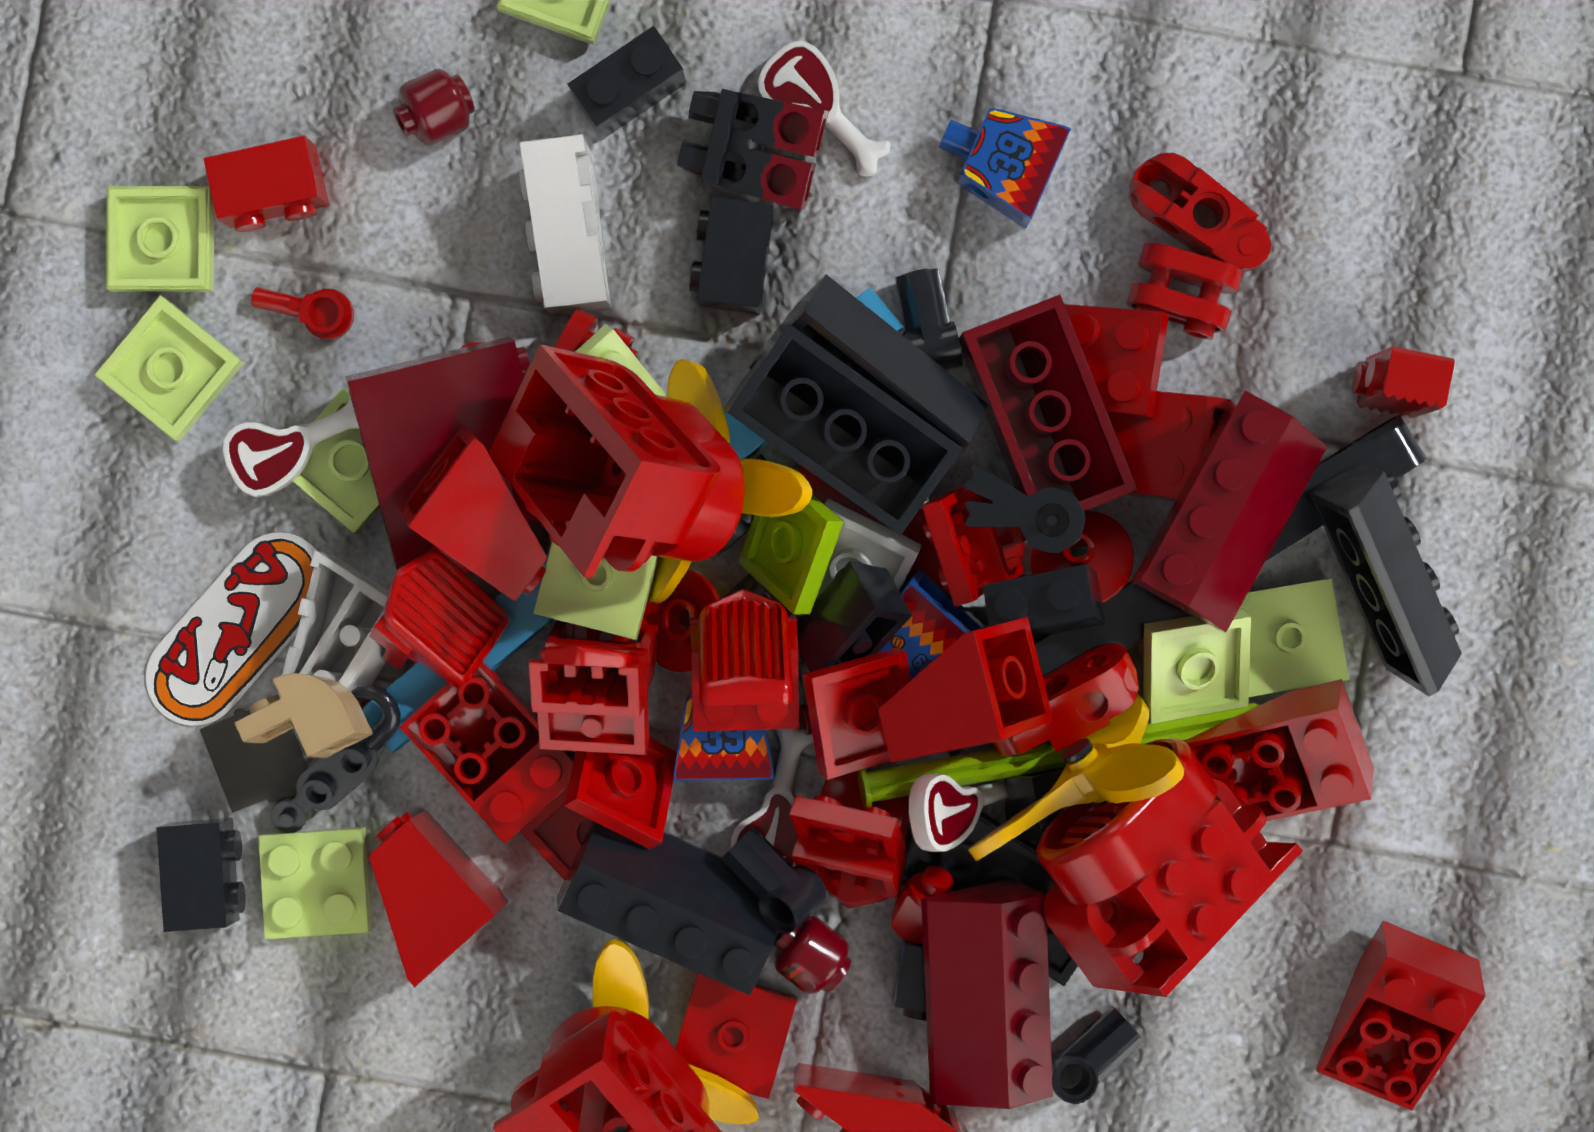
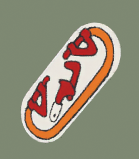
M283 532L265 534L252 540L157 645L147 664L146 687L151 701L165 717L179 724L189 726L205 725L218 720L237 703L296 636L301 615L298 614L301 599H306L314 568L310 566L314 550H316L312 544L299 536Z

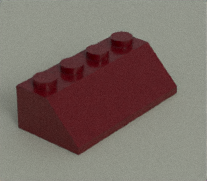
M1061 294L962 332L959 340L963 357L979 397L988 404L985 413L1017 490L1028 497L1046 487L1065 490L1073 493L1084 511L1138 490Z
M1245 390L1233 396L1131 582L1226 633L1324 455L1327 446L1292 415Z
M1006 879L921 899L930 1101L934 1104L1012 1109L1053 1097L1047 921L1044 917L1043 909L1045 893L1014 880Z

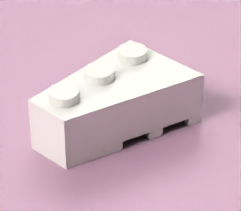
M584 135L519 142L523 169L519 170L523 200L529 202L531 220L526 221L527 242L530 252L536 251L539 271L532 272V285L536 303L544 302V307L550 315L572 313L578 308L584 311L611 308L594 161Z
M314 550L310 564L314 568L306 599H301L298 611L301 619L294 646L288 649L282 675L300 673L326 677L341 683L350 691L361 686H372L386 663L382 659L386 648L369 636L374 625L383 615L389 590L338 557ZM363 699L357 700L359 704L362 702Z

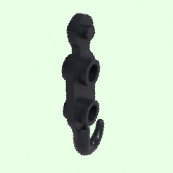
M369 685L357 687L351 691L357 700L367 698L375 701L382 710L381 720L373 727H370L372 735L328 758L318 757L302 772L297 780V795L277 800L271 809V822L278 830L285 833H296L305 825L309 811L331 809L373 773L387 742L394 736L400 726L401 712L397 701L390 693L380 687Z

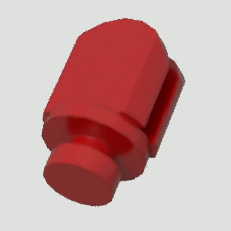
M929 866L924 873L915 874L912 878L908 879L900 893L899 899L895 902L891 914V927L901 938L913 943H923L921 899L952 892L953 878L948 871L938 866Z

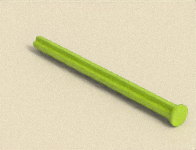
M1249 703L1247 707L1154 724H1149L1148 722L1141 744L1162 738H1177L1185 742V740L1260 705ZM1046 741L1023 754L1019 753L1012 756H1001L996 749L869 772H866L864 768L857 771L860 796L864 808L872 807V802L908 796L915 780L926 774H943L951 777L960 786L1063 768L1067 764L1062 759V754L1068 747L1056 752L1050 742Z

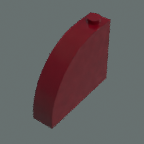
M510 337L345 376L396 570L430 551L434 546L407 526L400 509L461 426L464 425L471 430L482 442L488 453L530 366L525 347L517 348L515 341ZM499 471L501 477L503 478L505 484L507 485L510 493L513 496V487L503 476V474Z

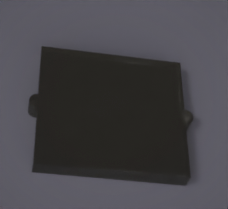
M244 708L236 709L234 716L200 729L232 813L264 800L271 803L277 801L279 794L296 788L298 778L308 767L293 729L264 744L243 742L235 722L251 714L249 710L246 711Z

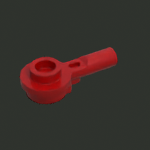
M256 287L252 293L251 305L253 307L298 317L300 322L305 323L306 328L312 335L323 340H335L344 336L354 322L352 302L344 293L335 289L323 288L313 294H306L303 298Z

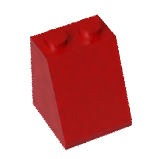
M462 425L401 507L400 511L409 528L513 601H516L522 592L529 594L540 583L546 572V568L542 565L546 561L547 556L486 448L471 430Z
M1028 617L964 633L878 709L881 720V737L887 746L891 762L1001 741L1054 722Z
M427 810L414 817L409 812H406L401 817H396L374 837L380 846L369 855L407 980L414 988L509 902Z

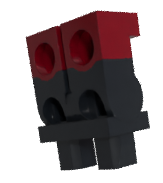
M722 89L721 93L694 91L688 118L714 124L709 144L683 139L677 166L693 174L701 175V182L717 185L799 210L806 209L817 163L767 152L766 148L771 146L811 157H818L829 111Z

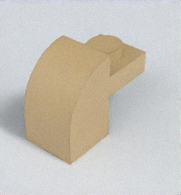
M300 673L285 674L274 678L273 681L280 697L279 695H273L257 701L249 707L250 715L235 722L242 741L248 743L264 744L295 728L307 757L328 758L373 734L359 702L348 688L330 678Z

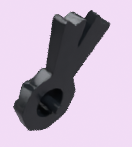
M973 465V478L966 481L963 486L965 489L992 500L993 503L965 502V506L970 513L965 523L966 526L1020 527L1031 547L1056 554L1075 545L1080 540L1086 515L1073 493L1055 487H1046L1028 497L982 466Z

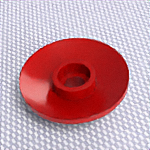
M1084 511L1086 515L1085 525L1080 540L1075 545L1057 554L1032 548L1030 559L1031 571L1034 575L1087 564L1097 572L1102 603L1117 595L1128 582L1134 567V549L1128 533L1116 520L1102 513ZM1077 547H1088L1087 553L1082 557L1070 555L1071 551Z
M688 569L675 590L664 602L659 604L647 602L643 618L649 625H658L656 662L660 666L675 672L692 671L691 624L689 615L691 618L699 617L704 606L720 599L712 584L696 571Z

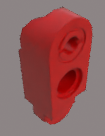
M1160 153L1146 160L1134 172L1129 183L1128 194L1132 207L1140 216L1199 255L1209 256L1210 258L1232 264L1244 272L1256 269L1267 260L1271 252V240L1266 232L1267 227L1256 219L1259 215L1185 157L1176 153ZM1156 181L1165 182L1169 189L1168 196L1164 197L1150 187L1151 184ZM1203 205L1214 212L1216 224L1213 228H1204L1195 222L1193 217V208L1195 206Z
M1120 643L1098 646L1045 675L1043 680L1054 722L1001 741L993 742L1001 756L1023 754L1046 741L1050 742L1054 750L1058 752L1110 725L1109 719L1125 712L1135 703L1139 690L1137 670L1126 647Z

